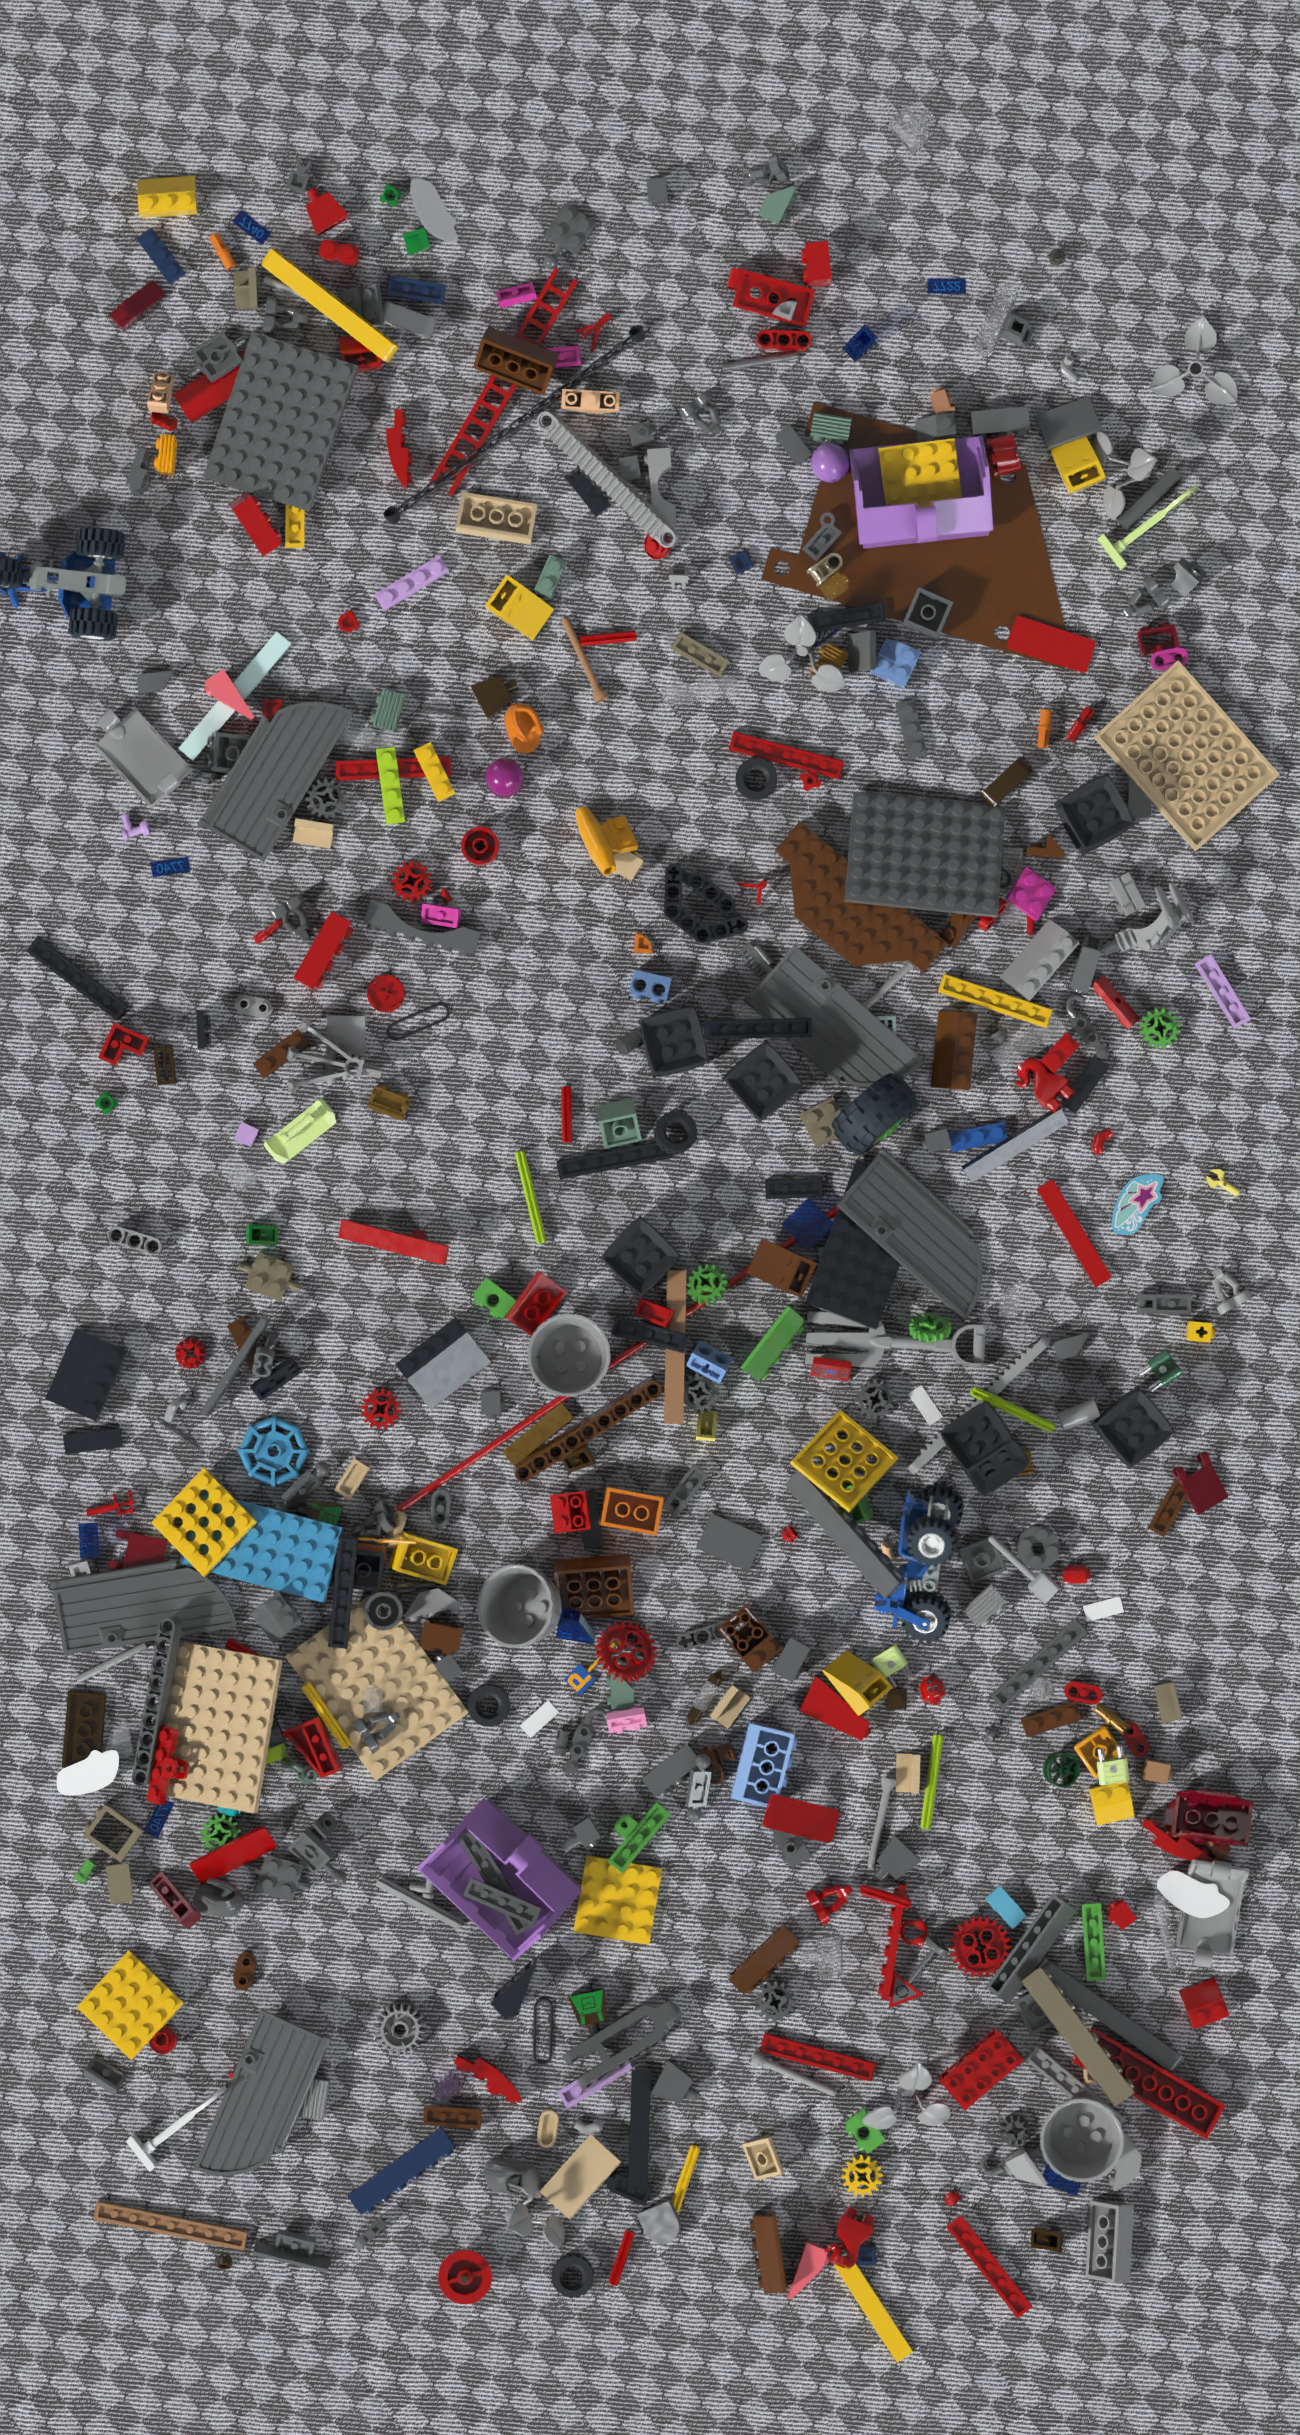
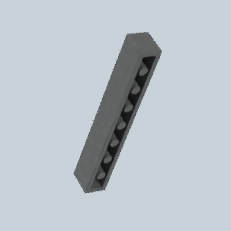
M799 1471L785 1484L788 1490L884 1598L893 1596L907 1581L903 1572L891 1563L890 1557L882 1553L878 1548V1544L867 1536L865 1529L853 1520L854 1517L851 1513L845 1511L842 1506Z

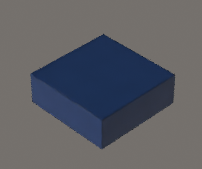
M746 549L729 557L736 575L754 568Z
M860 2245L856 2264L876 2265V2245Z

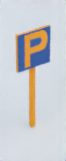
M358 1538V1541L361 1543L385 1545V1543H417L416 1540Z
M612 1643L610 1645L611 1648L613 1649L616 1646V1644ZM601 1657L587 1670L579 1663L564 1679L580 1696L596 1680L590 1672L597 1665Z

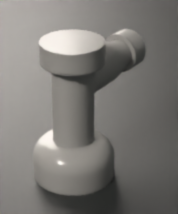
M428 1879L426 1885L410 1884V1891L423 1893V1898L434 1899V1894H432L434 1885Z

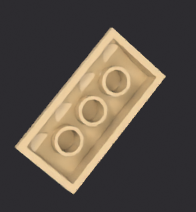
M462 492L456 533L531 545L537 504Z
M590 2134L539 2192L568 2219H571L619 2166L621 2161L596 2136Z

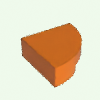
M636 933L634 952L653 954V947L649 939L640 933Z

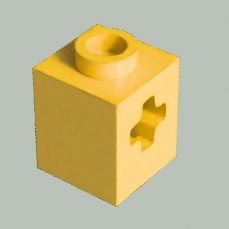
M1187 1322L1186 1341L1210 1343L1211 1339H1214L1215 1328L1212 1327V1323ZM1200 1326L1206 1331V1334L1202 1335L1201 1338L1196 1333Z

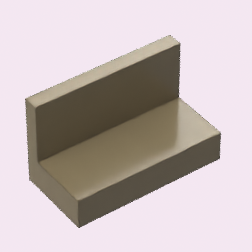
M1174 1682L1154 1685L1162 1724L1177 1720L1182 1721Z

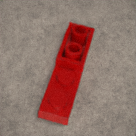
M395 409L394 428H386L387 447L393 470L402 487L408 489V484H411L412 472H408L409 465H412L413 453H409V448H402V445L406 444V434H402L403 426H406L407 415H403V409Z
M1144 1818L1140 1823L1155 1835L1151 1842L1162 1850L1190 1861H1212L1209 1857L1211 1853L1202 1846L1200 1849L1194 1846V1840L1177 1838L1175 1841L1174 1837H1171V1833L1167 1829L1164 1832L1158 1828L1160 1824L1152 1818L1149 1820Z
M457 2054L454 2064L457 2065L456 2068L465 2073L467 2070L473 2072V2076L482 2081L487 2079L485 2087L488 2088L489 2093L496 2096L501 2094L506 2097V2101L512 2104H516V2102L521 2103L522 2096L518 2089L495 2065L480 2056L477 2057L475 2062H472Z

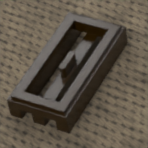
M173 1045L153 1047L158 1086L177 1084ZM166 1050H169L172 1080H169ZM158 1051H162L165 1081H161Z

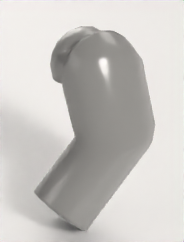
M1066 355L1061 360V373L1074 384L1079 379V376L1073 371L1074 357Z
M177 1397L168 1405L163 1419L167 1422H172L178 1408L185 1409L187 1400L182 1399V1397Z
M578 2119L574 2128L586 2135H593L602 2131L603 2122L595 2119L593 2123L586 2124Z

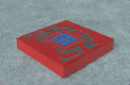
M815 1356L810 1376L848 1381L852 1362Z

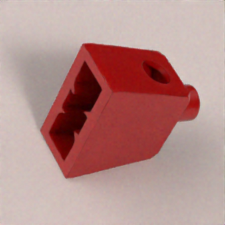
M315 187L306 193L311 202L305 206L317 237L349 219L348 214L329 192L321 196Z

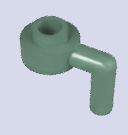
M287 1758L281 1760L283 1766L297 1772L298 1779L303 1783L312 1784L318 1777V1773L310 1764H303L301 1766Z

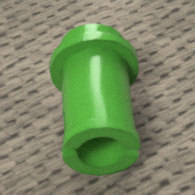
M86 1859L78 1873H74V1879L84 1884V1882L88 1881L87 1878L97 1865Z

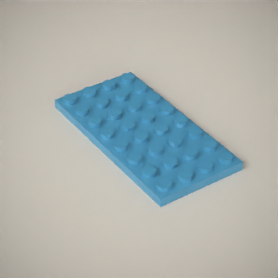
M202 1490L200 1493L201 1499L207 1500L209 1492ZM236 1499L258 1522L210 1572L325 1603L337 1557L339 1535L343 1534L344 1528ZM216 1503L213 1507V1511L216 1514L222 1511L220 1503ZM195 1505L192 1514L196 1511ZM232 1516L227 1518V1526L231 1528L235 1525V1519ZM201 1518L200 1525L203 1528L207 1527L209 1524L208 1518ZM219 1530L214 1532V1540H221L222 1533ZM189 1531L187 1539L190 1542L195 1540V1532ZM203 1544L200 1547L201 1554L206 1555L209 1551L208 1545ZM181 1555L179 1564L193 1567L192 1564L183 1555Z

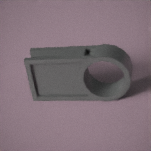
M380 2216L353 2242L355 2248L360 2251L387 2225V2222H384Z

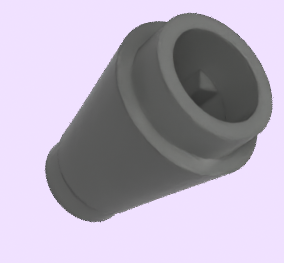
M636 1030L618 1038L614 1045L622 1056L628 1055L643 1040V1036Z

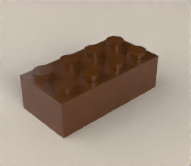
M426 1619L423 1624L419 1645H423L424 1650L434 1651L438 1648L442 1649L444 1654L453 1655L460 1650L464 1626Z

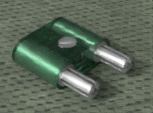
M1166 1349L1147 1361V1365L1138 1371V1374L1141 1373L1140 1376L1142 1377L1152 1370L1158 1378V1381L1149 1386L1151 1392H1154L1162 1385L1163 1387L1167 1386L1183 1374Z

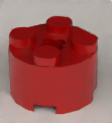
M1012 434L985 440L987 450L990 451L987 452L989 463L994 465L992 466L994 477L1021 470L1020 459L1017 455V447Z
M474 827L464 834L461 840V850L464 858L470 864L486 866L497 858L499 841L492 830L486 827ZM483 842V846H486L485 849L477 851L478 849L475 848V845Z

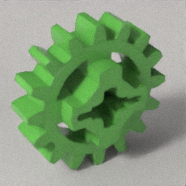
M1154 1008L1153 1014L1150 1011L1147 1012L1148 1018L1144 1016L1141 1018L1144 1024H1139V1027L1143 1028L1139 1034H1144L1145 1036L1142 1041H1149L1148 1047L1155 1044V1049H1158L1159 1045H1161L1162 1049H1165L1166 1044L1169 1046L1173 1045L1171 1040H1178L1175 1034H1180L1181 1032L1176 1029V1027L1180 1026V1023H1175L1178 1017H1171V1010L1165 1013V1008H1162L1161 1012ZM1161 1016L1166 1017L1171 1023L1164 1022ZM1154 1018L1152 1027L1147 1028L1150 1019ZM1158 1023L1160 1026H1164L1162 1034L1159 1031H1155ZM1172 1030L1171 1036L1166 1040L1167 1031ZM1153 1034L1157 1037L1158 1041L1153 1040L1149 1035Z
M706 1264L704 1269L698 1266L699 1271L693 1270L694 1276H688L691 1282L686 1284L689 1289L688 1293L692 1296L693 1301L698 1300L700 1305L705 1302L709 1306L710 1301L717 1304L716 1299L722 1300L721 1294L727 1293L724 1287L729 1286L726 1281L728 1278L726 1274H723V1270L721 1268L718 1269L716 1265L710 1268Z
M934 1312L924 1313V1316L918 1314L917 1318H912V1322L909 1323L910 1335H913L914 1339L919 1338V1342L926 1340V1343H936L937 1340L944 1341V1338H948L949 1334H951V1321H948L947 1317L942 1318V1314L936 1316Z
M215 1814L214 1820L211 1817L208 1818L209 1824L205 1822L202 1824L205 1830H200V1833L204 1834L200 1841L205 1840L206 1843L203 1847L209 1846L208 1852L227 1844L226 1840L230 1836H233V1840L241 1837L237 1835V1833L241 1832V1829H236L238 1822H231L233 1817L226 1819V1815L223 1814L222 1818H219L218 1814ZM222 1822L227 1823L231 1828L227 1829L223 1826ZM215 1824V1830L208 1834L210 1826ZM219 1830H221L222 1833H228L225 1836H223V1840H221L220 1837L214 1836L219 1832ZM214 1840L219 1844V1847L214 1846L210 1841Z

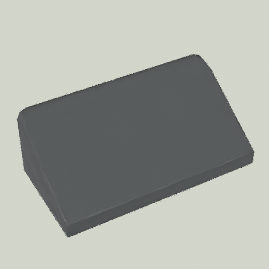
M97 2056L93 2057L83 2073V2076L113 2095L117 2093L127 2075Z

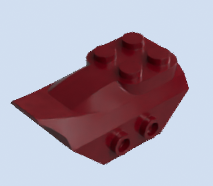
M1207 1788L1177 1792L1176 1798L1165 1805L1163 1827L1171 1833V1837L1192 1839L1200 1844H1204L1207 1841L1213 1842L1216 1846L1229 1844L1248 1847L1253 1802L1236 1795H1231V1792L1228 1791L1216 1793Z

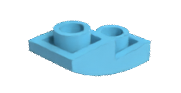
M999 1885L985 1898L995 1912L1012 1929L1026 1917L1021 1908Z

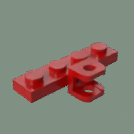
M164 1725L160 1727L146 1799L148 1802L165 1805L170 1778H187L189 1763L185 1760L174 1758L179 1729Z

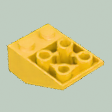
M1087 437L1050 449L1069 495L1105 480L1106 476Z
M507 574L485 605L486 610L532 641L554 611L551 606Z
M847 1650L822 1671L858 1716L872 1707L893 1688L881 1672Z

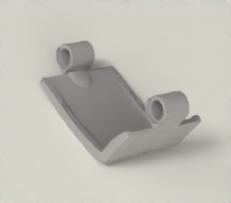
M109 709L96 721L107 734L94 745V749L151 809L165 796L168 797L181 785L180 782L193 771L190 765L182 759L137 709H133L122 720Z
M1192 1860L1189 1865L1187 1876L1204 1884H1216L1218 1892L1230 1901V1905L1226 1910L1208 1918H1197L1181 1910L1176 1946L1194 1949L1193 1965L1212 1968L1214 1953L1233 1954L1243 1890L1250 1869L1232 1866V1863L1213 1860V1862Z

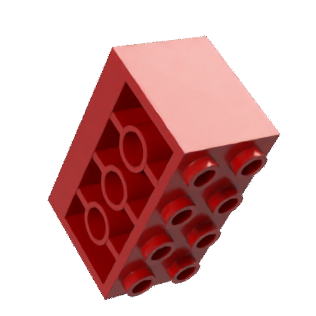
M995 2026L938 2076V2079L966 2111L1024 2060Z

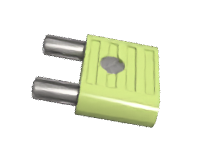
M897 1644L870 1660L875 1669L881 1672L890 1683L887 1678L889 1677L895 1688L897 1685L891 1675L899 1669H902L907 1679H910L909 1675L911 1678L913 1677L907 1666L908 1662Z
M1119 1745L1116 1746L1118 1757L1105 1759L1104 1748L1097 1749L1099 1758L1097 1769L1100 1785L1130 1780L1127 1757H1124L1123 1745H1120V1747Z

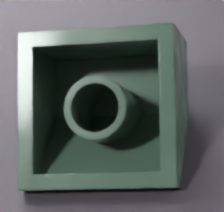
M633 1098L595 1106L604 1149L642 1141Z

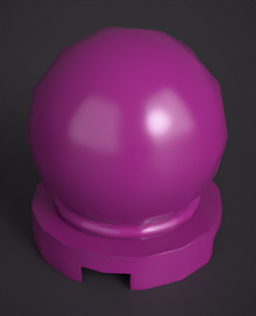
M498 758L487 767L485 774L486 785L490 792L502 798H510L516 795L521 790L524 781L520 765L509 758Z

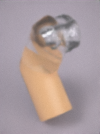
M895 1532L886 1534L881 1543L883 1553L888 1555L890 1559L895 1558L892 1547L899 1539Z

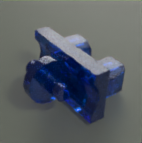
M98 1523L78 1524L80 1558L100 1557Z

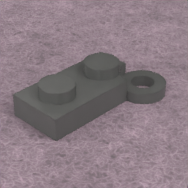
M828 512L821 515L820 524L822 527L802 548L816 562L842 534L834 526V515ZM825 517L831 518V522L829 524H826L824 522Z

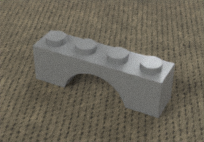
M670 447L647 449V455H644V466H648L649 474H645L646 485H650V493H647V502L652 504V507L672 527L676 526L675 504L664 500L658 490L660 478L667 471L671 470L672 467Z

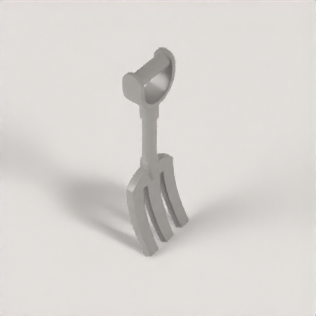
M808 1311L807 1322L866 1327L829 1312ZM881 1320L877 1330L869 1328V1333H807L806 1343L868 1349V1354H806L805 1364L812 1365L813 1358L816 1356L850 1361L853 1367H875L885 1349L906 1348L950 1352L954 1360L961 1365L987 1368V1364H984L986 1329H989V1325L973 1324L962 1326L951 1337L944 1338V1341L937 1340L936 1343H926V1340L919 1342V1338L914 1339L913 1337L885 1334ZM966 1329H974L972 1363L961 1359L955 1347L957 1337Z

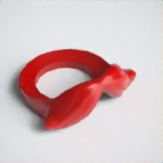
M923 1918L907 1920L900 1928V1936L906 1944L919 1945L922 1948L927 1937L928 1927L924 1923ZM907 1925H914L923 1930L924 1935L914 1940H908L905 1938L903 1931Z

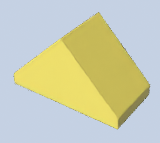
M698 1410L696 1440L715 1441L718 1411L709 1412L704 1410V1414H701L700 1410Z

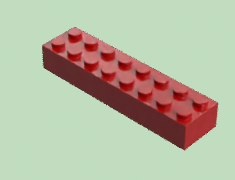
M1088 2028L1089 2033L1093 2031L1098 2037V2045L1101 2048L1105 2047L1110 2053V2061L1113 2064L1116 2062L1123 2071L1120 2074L1124 2080L1128 2078L1133 2084L1134 2088L1132 2090L1134 2093L1130 2095L1131 2097L1201 2138L1208 2139L1226 2105L1094 2028ZM1074 2053L1071 2062L1087 2071Z

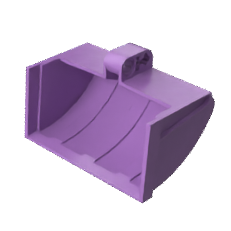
M983 436L954 438L962 497L930 501L931 505L918 507L917 503L885 505L878 448L907 444L850 449L849 456L854 482L859 544H863V549L988 536L989 531H993L989 464Z
M483 1798L450 1835L417 1867L434 1886L513 1961L518 1959L541 1938L582 1892L580 1889L581 1885L543 1850L544 1847L531 1834L528 1835L490 1798L487 1800ZM468 1830L488 1848L517 1897L542 1907L535 1926L517 1935L504 1913L463 1896L471 1877L482 1882L484 1880L457 1838L461 1833Z

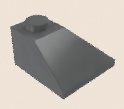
M954 413L937 414L915 420L917 442L956 438Z

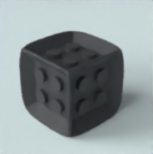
M1108 774L1082 785L1054 803L1063 826L1081 855L1099 848L1135 826L1132 814L1124 798Z
M695 1005L693 1007H683L658 1013L638 1020V1023L641 1025L643 1044L653 1078L668 1076L710 1064L702 1026Z
M764 1040L762 1044L748 1053L725 1077L721 1078L741 1103L758 1118L760 1123L782 1106L805 1084L784 1058L768 1044L767 1040Z
M639 1215V1218L631 1223L613 1241L599 1259L603 1260L611 1271L642 1299L643 1295L649 1292L667 1274L678 1259L682 1258V1255H679L676 1249Z
M1135 1386L1133 1390L1119 1398L1101 1413L1100 1417L1091 1423L1106 1445L1128 1469H1132L1133 1466L1143 1461L1176 1432L1162 1412L1138 1386Z
M983 1402L971 1408L948 1424L941 1432L943 1441L975 1488L982 1495L991 1493L1003 1486L1029 1465L1027 1456L1017 1444L998 1413L988 1402Z

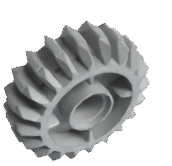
M396 2003L393 2004L394 2010L387 2006V2014L384 2011L380 2012L384 2018L377 2017L376 2019L381 2025L374 2026L375 2029L380 2030V2032L375 2033V2036L382 2037L377 2042L378 2044L383 2041L385 2042L382 2047L384 2050L390 2046V2054H392L393 2049H397L396 2055H400V2050L403 2049L404 2055H407V2048L414 2052L413 2044L420 2047L421 2044L417 2040L424 2041L425 2039L420 2033H426V2029H421V2026H425L426 2022H419L423 2015L421 2014L416 2017L415 2014L418 2012V2009L416 2008L411 2012L412 2005L410 2004L407 2009H404V2003H401L400 2009L397 2008ZM398 2024L404 2025L406 2028L405 2033L398 2034L395 2031V2026Z

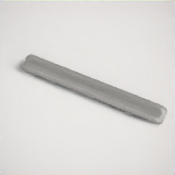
M380 1876L376 1882L377 1887L457 1930L463 1924V1919L383 1876Z

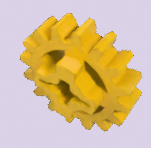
M860 2154L859 2159L852 2156L853 2162L846 2161L848 2167H842V2170L846 2172V2174L841 2175L842 2179H846L843 2182V2186L849 2185L847 2191L851 2192L854 2190V2196H857L858 2192L861 2193L862 2197L865 2196V2192H868L871 2196L872 2189L878 2191L876 2184H882V2181L878 2179L883 2177V2173L878 2172L881 2166H875L877 2160L874 2159L871 2162L869 2155L866 2159H863L862 2154ZM865 2163L866 2165L858 2167L856 2164ZM850 2170L854 2174L852 2182L849 2180ZM872 2170L875 2172L874 2181L870 2178ZM857 2171L860 2173L866 2172L865 2176L867 2180H864L863 2178L859 2180V2175ZM859 2185L868 2186L866 2188H857Z

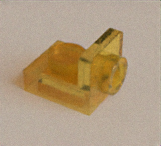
M836 572L834 576L821 584L819 589L828 601L832 602L849 589L847 585L849 580L843 573L840 575L839 572Z

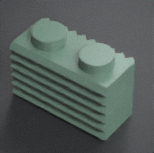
M814 412L810 437L816 442L824 443L825 440H829L834 444L843 446L844 443H848L852 418Z
M549 555L534 589L535 593L549 599L553 598L560 578L564 574L563 571L567 567L564 560Z
M383 689L382 693L378 692L375 702L378 704L377 711L372 712L370 722H373V727L396 733L406 696Z

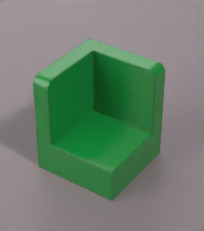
M425 228L403 233L408 255L430 250Z

